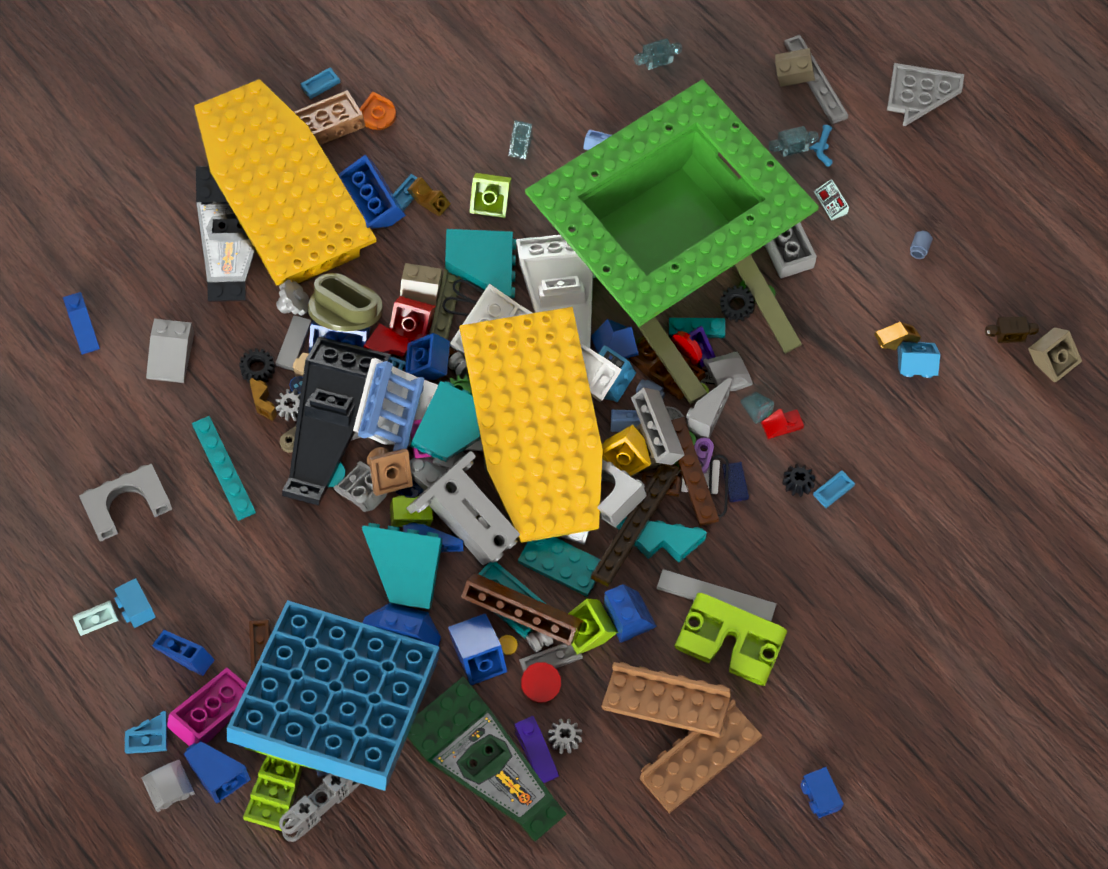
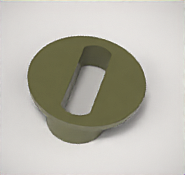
M329 273L321 275L315 280L314 293L309 300L308 312L310 317L322 327L335 331L349 332L362 330L375 324L382 316L383 305L380 296L372 289L360 285L344 275Z

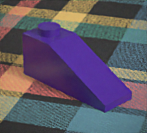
M534 716L515 723V733L533 770L541 781L546 783L559 777Z

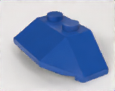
M388 603L367 615L363 620L364 624L439 646L441 636L429 613Z

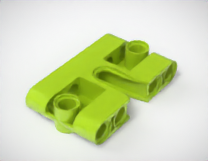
M697 593L674 647L680 652L709 664L720 650L725 637L732 635L735 637L736 643L731 654L729 673L755 684L765 686L788 631L780 625L704 593ZM696 620L699 626L692 627L689 621ZM770 651L773 654V658L768 659L764 657L763 652Z

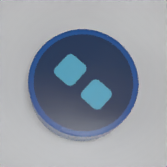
M302 376L294 377L290 381L291 393L294 389L298 390V394L301 393Z

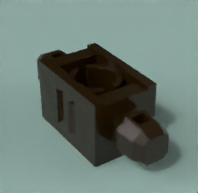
M1026 316L999 317L996 325L993 324L985 327L986 336H996L998 343L1026 342L1027 335H1035L1039 332L1038 324H1027Z

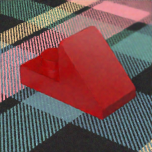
M778 409L761 421L767 439L804 428L797 409L783 413L782 409Z

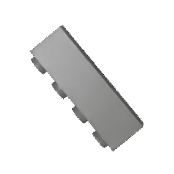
M644 387L631 397L656 463L673 465L685 454L660 392Z

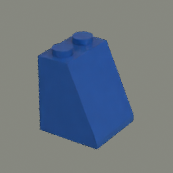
M622 584L605 592L604 609L618 631L616 635L620 643L656 628L657 625L638 591Z
M486 613L448 627L451 641L470 685L507 672L502 646Z
M203 742L190 745L184 753L189 766L216 804L251 780L246 767L242 763Z

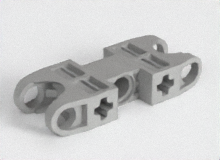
M328 774L315 791L308 797L306 795L302 797L281 817L279 826L283 837L290 842L300 839L321 820V816L336 802L339 804L361 783ZM320 796L327 797V800L324 803H318L316 801ZM297 832L296 836L294 837H288L286 835Z

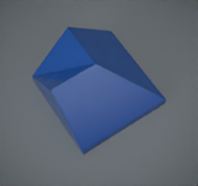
M607 319L591 335V340L598 354L603 346H607L625 359L638 355L632 327Z

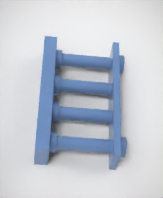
M385 361L376 364L358 436L368 438L375 434L394 442L393 451L407 449L410 444L409 438L420 395L424 389L423 383L425 378L420 377L410 382L393 374L391 371L393 364ZM389 380L409 389L406 399L387 390ZM384 398L404 407L402 417L383 409ZM379 416L399 424L397 435L378 427Z

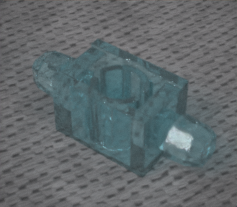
M668 38L643 45L642 53L634 56V62L636 65L646 63L648 70L673 62L674 55L682 51V46L680 43H672L670 45Z
M805 126L779 132L778 140L769 142V149L773 152L781 150L783 157L809 151V142L814 143L818 141L819 135L816 131L807 133Z

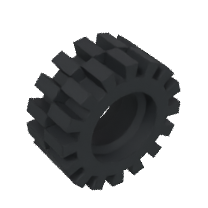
M733 286V289L727 288L728 291H724L723 296L720 298V306L724 316L728 317L731 321L734 319L735 322H738V319L744 321L745 317L748 319L755 307L752 293L747 288L743 289V286H739V288ZM734 298H742L745 302L743 308L739 310L731 308L730 303Z
M255 348V352H252V349L248 350L249 354L245 352L243 354L244 358L241 357V363L239 362L243 379L247 380L249 384L251 378L256 381L269 382L268 378L272 379L275 373L272 355L270 356L268 351L265 353L264 349H261L259 352L258 348ZM255 362H262L264 364V368L258 372L252 371L250 366Z

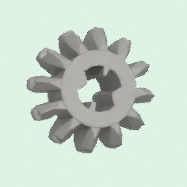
M286 389V395L280 393L279 395L282 399H276L275 401L279 404L275 407L276 411H280L278 415L281 418L285 416L286 421H289L291 416L294 421H297L301 393L298 394V390L294 389L291 394L290 390ZM290 402L294 403L293 408H289Z
M559 719V725L553 723V729L548 730V735L551 736L548 738V742L554 743L552 746L553 750L559 747L561 754L564 752V749H567V752L570 754L571 747L577 750V743L582 742V737H580L582 730L577 729V722L570 725V719H567V723ZM562 734H563L564 736L567 735V734L569 735V738H567V737L561 738V737H562Z

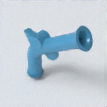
M823 125V132L819 143H815L809 149L814 150L817 157L829 167L833 161L823 152L829 148L826 142L833 128L829 125Z

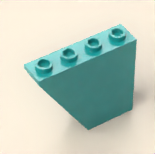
M446 229L445 269L454 276H460L461 279L467 280L484 291L491 284L509 298H515V287H512V282H515V271H512V266L516 265V255H512V250H516V239H513V232Z
M440 381L410 447L446 462L479 441L481 437L472 393L467 390L461 391L450 382Z
M368 523V526H362V531L389 602L431 609L443 541L442 538H438L439 534L427 532L426 535H419V531L413 529L401 532L399 527L394 526L382 529L380 524Z

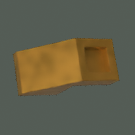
M418 177L407 189L418 204L437 216H441L451 204L441 190L433 191L422 177Z
M902 322L879 330L874 334L882 348L896 350L903 340L918 343L921 339L914 326Z
M251 378L250 386L257 413L274 421L277 416L276 408L273 403L266 400L269 396L266 383Z

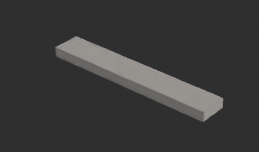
M801 35L784 40V45L788 52L808 48ZM811 54L815 80L809 81L807 84L832 125L848 119L846 110Z
M662 569L657 585L658 590L691 600L695 599L697 593H704L770 622L772 621L777 604Z

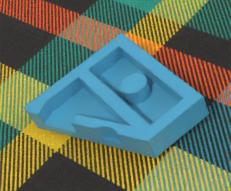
M166 711L160 712L159 716L151 720L147 719L138 727L125 731L126 754L167 751Z

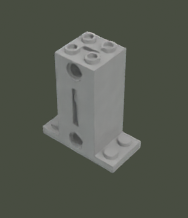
M470 451L452 465L406 509L412 514L415 511L419 513L427 506H430L459 539L463 540V544L478 561L485 565L489 562H497L504 555L502 551L512 548L518 542L516 538L520 533L464 472L474 464L472 460L476 456Z

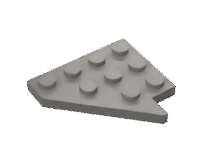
M894 63L887 110L904 113L903 126H906L960 94L963 89L964 74Z

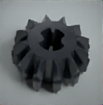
M798 463L795 464L794 468L788 467V470L783 474L784 479L782 481V484L786 486V492L792 491V496L798 493L802 497L803 492L808 495L811 491L810 489H813L815 486L814 481L816 478L815 475H811L812 469L806 470V465L800 468Z

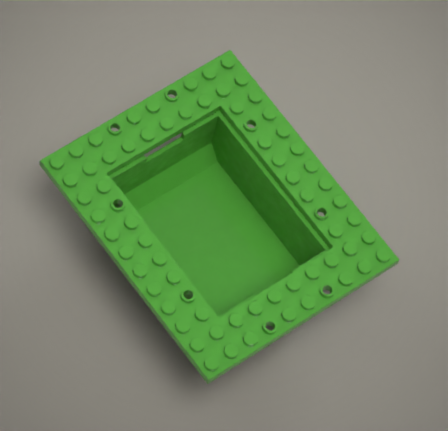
M703 79L525 189V194L638 327L795 226L819 208L814 200ZM719 152H720V154L730 163V165L739 173V175L741 176L740 179L732 172V170H731V169L723 162V160L718 156V153H719Z

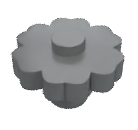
M290 280L282 283L279 286L281 290L279 291L280 297L276 302L279 311L283 314L292 312L296 315L298 313L300 316L307 313L309 297L307 293L303 292L302 286Z

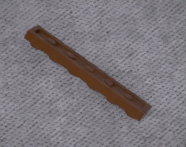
M684 417L673 419L671 422L685 454L678 460V464L699 526L718 522L719 518Z

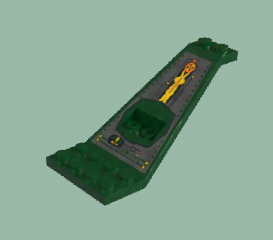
M464 676L415 716L407 738L423 758L521 825L534 842L567 814L551 795L490 708ZM487 746L491 748L490 754L485 752ZM471 759L475 760V767L470 766L469 762Z

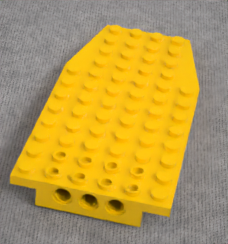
M260 79L194 105L210 172L276 285L282 284L286 280L295 281L299 284L360 257V249L376 243L375 235L370 227H366L364 217L310 128Z
M573 307L460 325L459 329L487 473L494 484L497 494H499L513 527L520 533L518 536L520 542L599 529L600 511L597 507L600 505L603 449Z

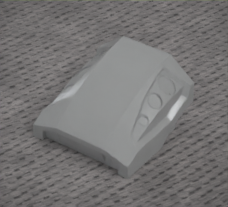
M738 352L704 359L703 361L706 368H708V374L715 383V388L728 378L732 379L730 391H737L753 384L750 374Z
M359 461L358 465L333 488L340 495L352 501L363 512L374 510L384 500L387 493L378 496L374 494L370 466Z
M180 760L168 763L142 777L156 812L161 811L160 809H167L173 803L185 800L190 795L195 794Z

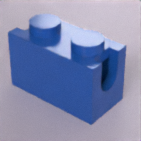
M827 767L803 776L804 779L800 784L804 795H808L811 801L809 802L810 809L813 814H817L818 819L842 809L844 804Z

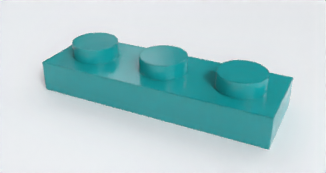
M669 318V338L678 331L689 333L699 326L703 327L707 338H725V318Z

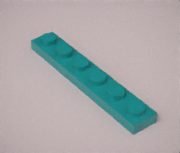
M210 416L193 422L194 431L237 520L239 521L255 514V509Z

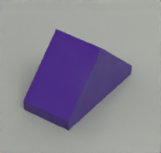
M699 326L688 334H690L689 338L692 341H697L701 348L702 359H700L698 365L703 367L704 359H711L716 356L703 327Z

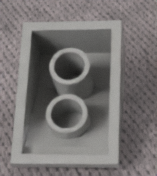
M154 319L150 336L147 379L184 383L195 334L192 323Z
M731 378L726 379L698 400L694 408L690 407L686 416V424L688 430L697 439L710 438L729 397L732 383Z
M463 451L455 456L453 465L465 455ZM433 457L412 458L410 460L412 482L423 492L448 470L432 464Z

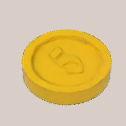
M504 635L499 639L504 655L515 653L518 644L513 636Z

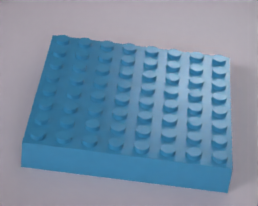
M287 600L227 726V742L386 791L438 662L440 647Z

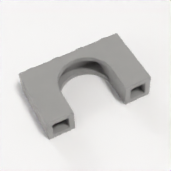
M602 459L601 481L611 482L615 484V487L611 494L597 508L600 511L601 519L616 527L647 495L644 489L645 486L639 479H633L626 471H621L612 462H606Z
M152 464L143 465L136 471L122 474L118 479L106 481L101 486L95 489H88L79 495L100 542L118 534L110 517L109 509L112 501L122 493L136 492L146 499L154 518L173 510Z

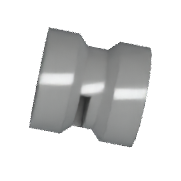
M460 352L453 354L448 360V367L451 370H455L456 375H459L460 378H463L465 374L468 375L466 360Z
M540 632L526 635L527 641L535 653L541 651L544 645L549 646L554 643L552 637Z

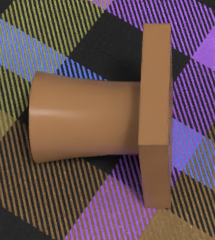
M378 447L369 453L367 465L370 466L373 492L376 496L413 486L409 453L406 448L390 452L387 448Z

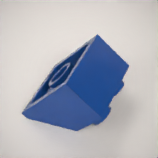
M432 333L408 343L405 372L419 378L423 377L425 380H435L446 376L450 341Z

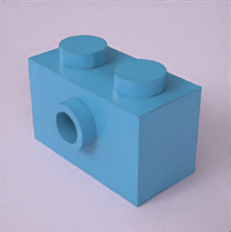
M136 578L114 589L117 597L114 599L118 607H123L125 610L122 612L126 623L131 622L133 627L136 628L156 618Z

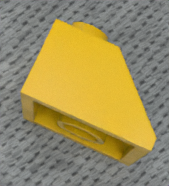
M633 424L606 439L602 444V459L606 462H612L617 469L626 471L630 476L651 465L645 438Z

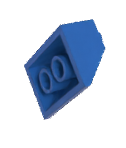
M313 320L310 326L309 353L319 336L364 347L370 337V327L358 331H335L322 327Z

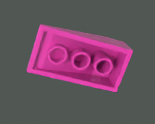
M225 668L169 714L167 727L188 746L194 743L198 744L199 742L207 744L231 720L247 684L231 670Z

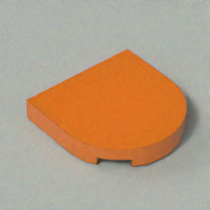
M375 92L370 94L360 108L365 126L370 129H386L396 119L394 104L389 99Z

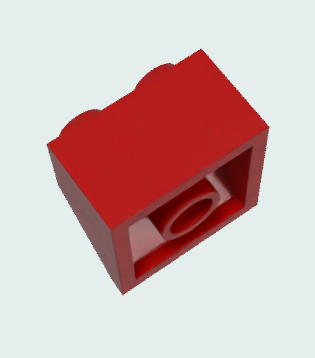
M400 296L394 302L389 329L411 342L427 336L433 322L436 306Z

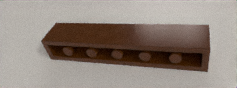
M476 573L467 580L461 596L465 600L567 645H571L576 640L583 620Z

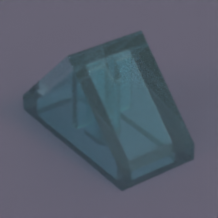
M514 121L508 156L521 159L527 158L532 141L533 124Z
M757 392L740 400L755 424L763 421L773 412L774 402Z

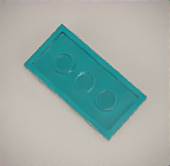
M556 537L529 541L518 558V563L588 597L596 583L595 580L591 579V574L601 559Z
M489 562L478 573L485 578L545 603L497 562ZM495 613L524 639H526V635L533 631V629Z

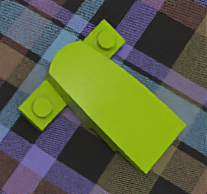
M244 747L247 750L267 756L258 772V779L250 794L251 799L243 819L282 831L279 822L281 817L292 807L304 765Z

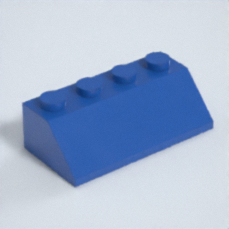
M366 154L338 174L364 217L367 228L375 229L392 226L406 216L375 163Z

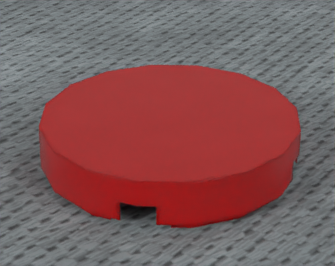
M678 331L671 337V341L680 353L690 358L693 365L698 364L700 359H702V351L697 341H692L689 338L690 334Z
M536 662L530 665L524 671L521 678V688L524 695L537 703H545L552 700L559 693L561 687V677L558 670L545 662Z

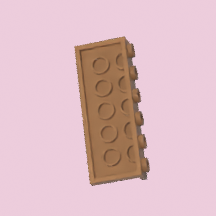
M348 90L294 111L310 128L319 145L365 127L363 114Z
M613 662V673L602 703V710L720 737L731 702V689L720 684H708L703 680H690L681 675H669L664 671L656 672L646 667L630 666L625 662Z
M734 699L730 702L720 737L689 730L686 738H679L673 743L671 750L668 752L665 750L658 755L655 763H648L642 768L640 780L668 813H671L762 738L761 733L735 706L736 701Z

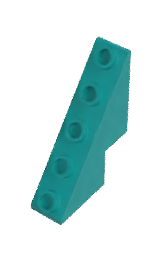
M627 516L616 526L618 530L622 527ZM649 521L635 546L648 559L663 547L680 563L706 540L707 532L699 527L687 528L681 524L670 525L663 521Z

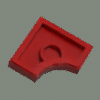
M379 324L363 348L403 357L407 352L408 343L411 341Z

